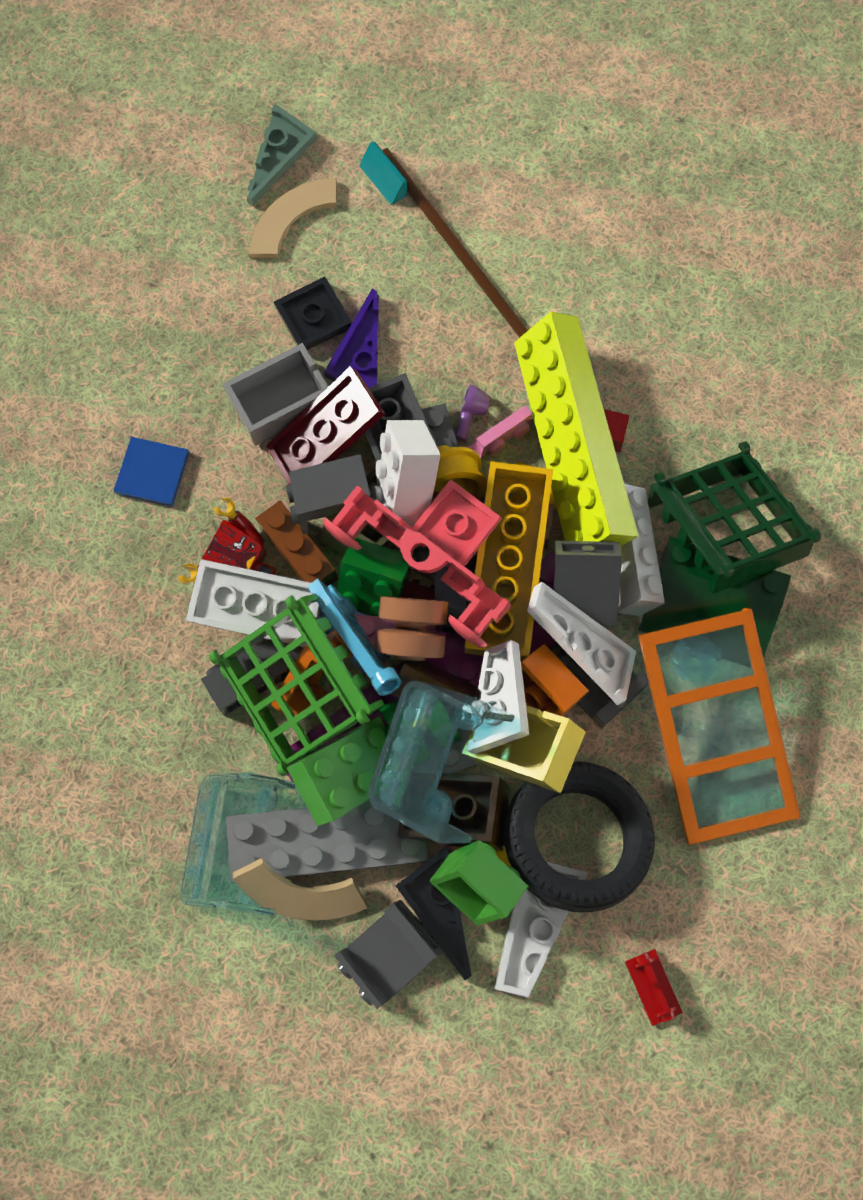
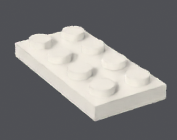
M200 559L186 621L250 635L288 608L285 600L291 595L294 596L296 601L301 597L311 595L312 593L307 587L311 583ZM315 601L309 608L315 618L318 619L320 606ZM292 619L275 630L281 641L287 644L301 636ZM267 635L266 637H264V639H269V640H271V638L269 637V635ZM304 642V643L301 644L300 646H301V647H305V646L307 645V643Z

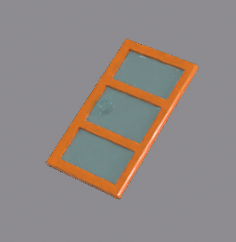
M744 608L742 611L638 635L687 843L692 845L800 818V811L752 609Z

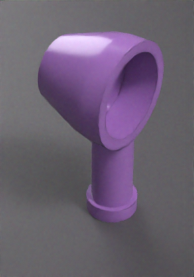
M469 384L464 397L465 403L464 406L462 405L456 432H454L456 439L465 442L468 438L467 433L472 416L485 415L491 399L488 394L474 385Z

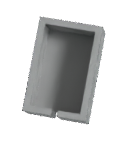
M303 343L223 383L227 397L254 446L278 435L328 388L318 369L316 370L315 363Z

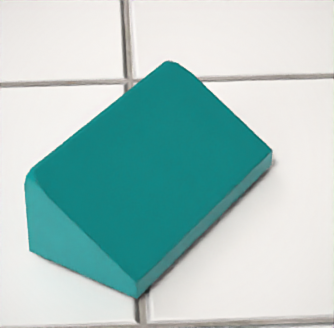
M372 141L369 143L359 167L390 205H393L407 196V180L376 142Z

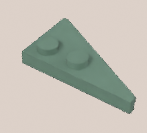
M277 104L272 107V118L269 127H266L264 133L265 140L261 144L255 163L256 171L253 180H250L248 186L247 203L251 206L317 140L315 131Z

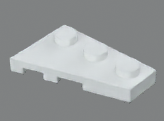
M509 640L484 651L478 689L481 691L479 709L474 710L472 722L476 723L474 738L469 739L467 751L473 754H478L529 735L519 644Z

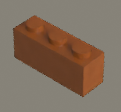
M281 500L256 517L260 530L301 581L312 583L319 579L328 587L338 580L335 568L308 534L303 535L300 524H293L291 513Z

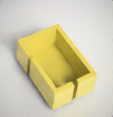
M526 705L529 728L528 736L478 754H473L467 751L469 739L474 738L475 726H473L462 752L464 755L481 766L558 793L562 791L586 733L569 718L546 711L542 712L537 708Z

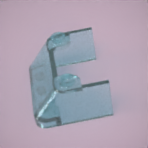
M411 681L407 683L399 698L369 787V800L372 806L437 843H471L472 836L448 824L452 813V802L445 792L437 788L457 728L469 731L475 730L482 724L484 718L513 722L514 715L475 697L426 682Z
M253 772L207 775L203 779L198 792L180 891L181 901L184 905L244 914L274 916L275 909L258 907L259 904L248 897L237 883L231 884L226 816L271 812L277 805V790L295 789L294 782Z

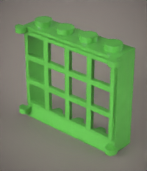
M316 593L301 597L297 601L291 595L285 600L288 608L222 655H219L217 650L209 654L211 662L216 665L219 664L222 675L229 680L235 690L239 703L246 708L252 718L256 731L262 735L269 746L271 756L279 763L277 771L281 776L289 774L286 767L306 757L359 722L364 725L370 720L367 716L384 706L382 700L370 705L360 691V688L366 685V679L360 673L354 676L350 675L342 660L349 656L348 650L343 645L333 647L325 634L326 631L332 628L330 621L326 617L316 619L309 606L319 599ZM292 619L301 636L285 647L275 630ZM269 635L279 652L262 663L253 645ZM306 642L318 663L301 673L289 653ZM245 651L256 667L246 673L237 656ZM283 658L295 679L278 689L267 668ZM320 669H323L335 690L318 700L306 679ZM258 674L261 675L272 693L264 700L251 681ZM299 684L311 706L295 716L283 695ZM339 695L351 717L334 727L322 706ZM275 700L288 719L281 726H278L267 708ZM315 711L326 728L327 733L311 743L299 721ZM290 727L294 729L304 746L297 753L294 752L283 734Z

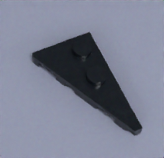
M445 847L395 886L466 981L472 974L460 910L429 882L449 855V851Z

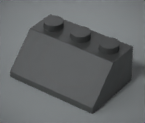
M406 373L369 387V390L385 413L383 417L364 433L375 462L381 460L380 436L382 433H385L387 420H424L433 438Z

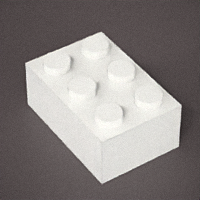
M387 420L385 433H382L380 436L382 454L381 460L376 462L377 485L372 487L371 496L374 501L378 500L413 527L432 502L441 454L424 420Z

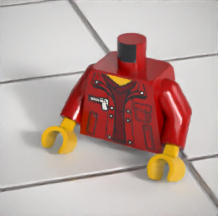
M221 498L228 506L227 511L224 513L218 507H214V512L218 516H227L228 521L222 520L202 559L275 575L276 568L263 563L267 553L263 547L264 540L254 524L240 511H234L235 504L231 499ZM192 563L182 565L183 568L190 571L191 577L189 579L186 576L180 575L178 576L179 582L183 584L194 582L195 584L199 564L198 566Z

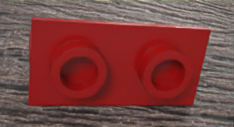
M655 949L624 961L652 1026L674 1019L677 1015L683 1013Z

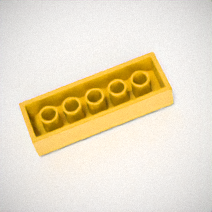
M490 461L485 505L501 516L502 520L478 549L475 575L501 598H506L510 602L511 607L498 624L492 621L480 636L488 645L480 648L466 640L465 654L484 656L485 650L509 640L519 644L521 661L530 654L534 618L527 612L533 588L539 584L553 469Z

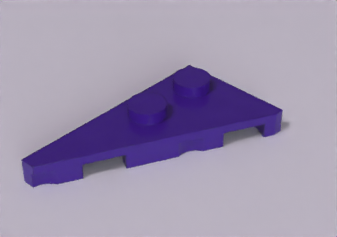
M372 289L325 369L324 375L326 378L335 381L349 367H352L358 371L368 388L377 385L379 295L377 290Z

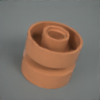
M380 596L379 618L395 622L396 628L378 630L376 652L394 655L395 659L426 661V658H444L446 636L441 633L428 631L429 625H443L447 623L449 602Z

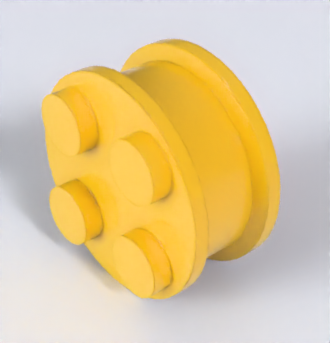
M446 445L437 447L441 455L432 502L450 479L480 500L486 493L487 479L480 472L482 462L479 454L466 447H449Z

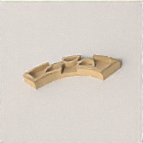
M325 178L304 183L275 200L261 216L254 229L249 247V257L278 258L281 243L290 226L301 216H306L320 209L337 207V178Z
M263 858L233 872L234 881L248 897L264 908L286 917L301 920H331L346 917L368 908L367 902L353 878L330 885H313L311 888L292 884L291 880L276 873Z

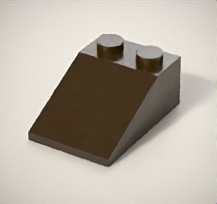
M409 772L410 775L406 777L397 834L399 837L456 847H464L480 840L482 843L490 845L495 851H503L504 823L511 787L500 776Z

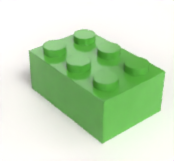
M380 717L356 727L286 767L317 826L335 821L410 775L397 748L385 730Z

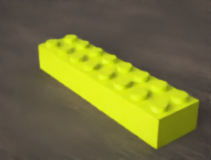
M551 311L516 340L514 345L547 469H553L551 488L565 541L620 542V547H622L639 535L580 322L577 316Z

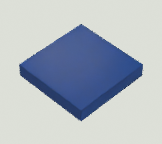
M131 437L114 487V493L173 507L190 454L189 450Z

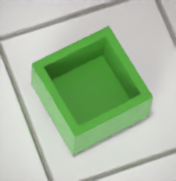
M480 840L452 851L429 881L477 926L506 918L528 887L520 878V874L516 869L502 862L496 856V851L490 845L482 843Z

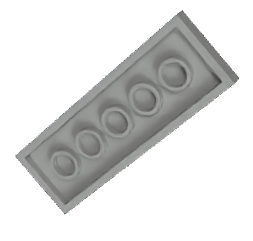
M403 798L364 802L335 821L319 826L316 825L308 808L226 816L231 884L236 883L233 879V872L260 858H263L276 873L284 878L427 862L426 841L403 838L397 835Z

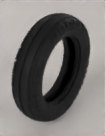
M574 761L561 793L525 781L510 802L504 823V844L511 867L519 872L520 878L528 885L527 889L534 896L553 907L565 911L579 913L596 912L622 902L640 886L648 873L654 855V827L644 800L637 790L622 776L594 763ZM580 793L600 800L614 813L623 834L622 855L614 870L597 879L577 880L558 873L544 860L536 844L534 829L539 810L549 800L563 794Z

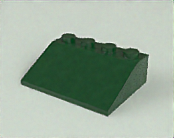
M670 536L659 564L665 604L644 613L638 631L650 633L748 608L752 609L764 658L792 575L772 570L712 594L709 590L714 575L712 568L707 566L698 569L694 562L697 551L695 545L690 543L681 546L677 538ZM727 555V556L729 557V559L732 561V563H735V562H737V561L742 560V559H739V558H736V557ZM741 625L671 641L751 668Z

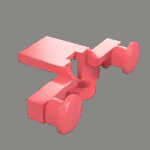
M450 479L413 527L381 502L370 498L358 485L343 502L345 506L332 522L326 518L324 519V526L328 532L339 542L353 550L362 549L355 539L368 524L401 549L404 560L411 568L421 573H433L441 570L444 566H448L449 569L442 576L441 581L470 602L458 619L451 615L449 616V624L461 637L480 648L488 645L480 636L492 621L498 624L511 607V604L506 598H501L488 588L465 565L502 520L501 516ZM418 546L423 548L426 546L430 550L428 559L423 562H416L412 557L414 549Z

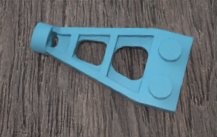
M319 579L313 581L307 587L312 594H317L319 598L317 603L371 679V683L379 695H388L400 686L401 679L394 668H385L365 631L354 615L357 611L355 605L347 596L342 597L332 584L327 587Z

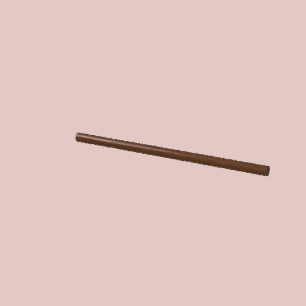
M388 148L383 149L382 151L407 180V192L520 338L528 331L526 326Z

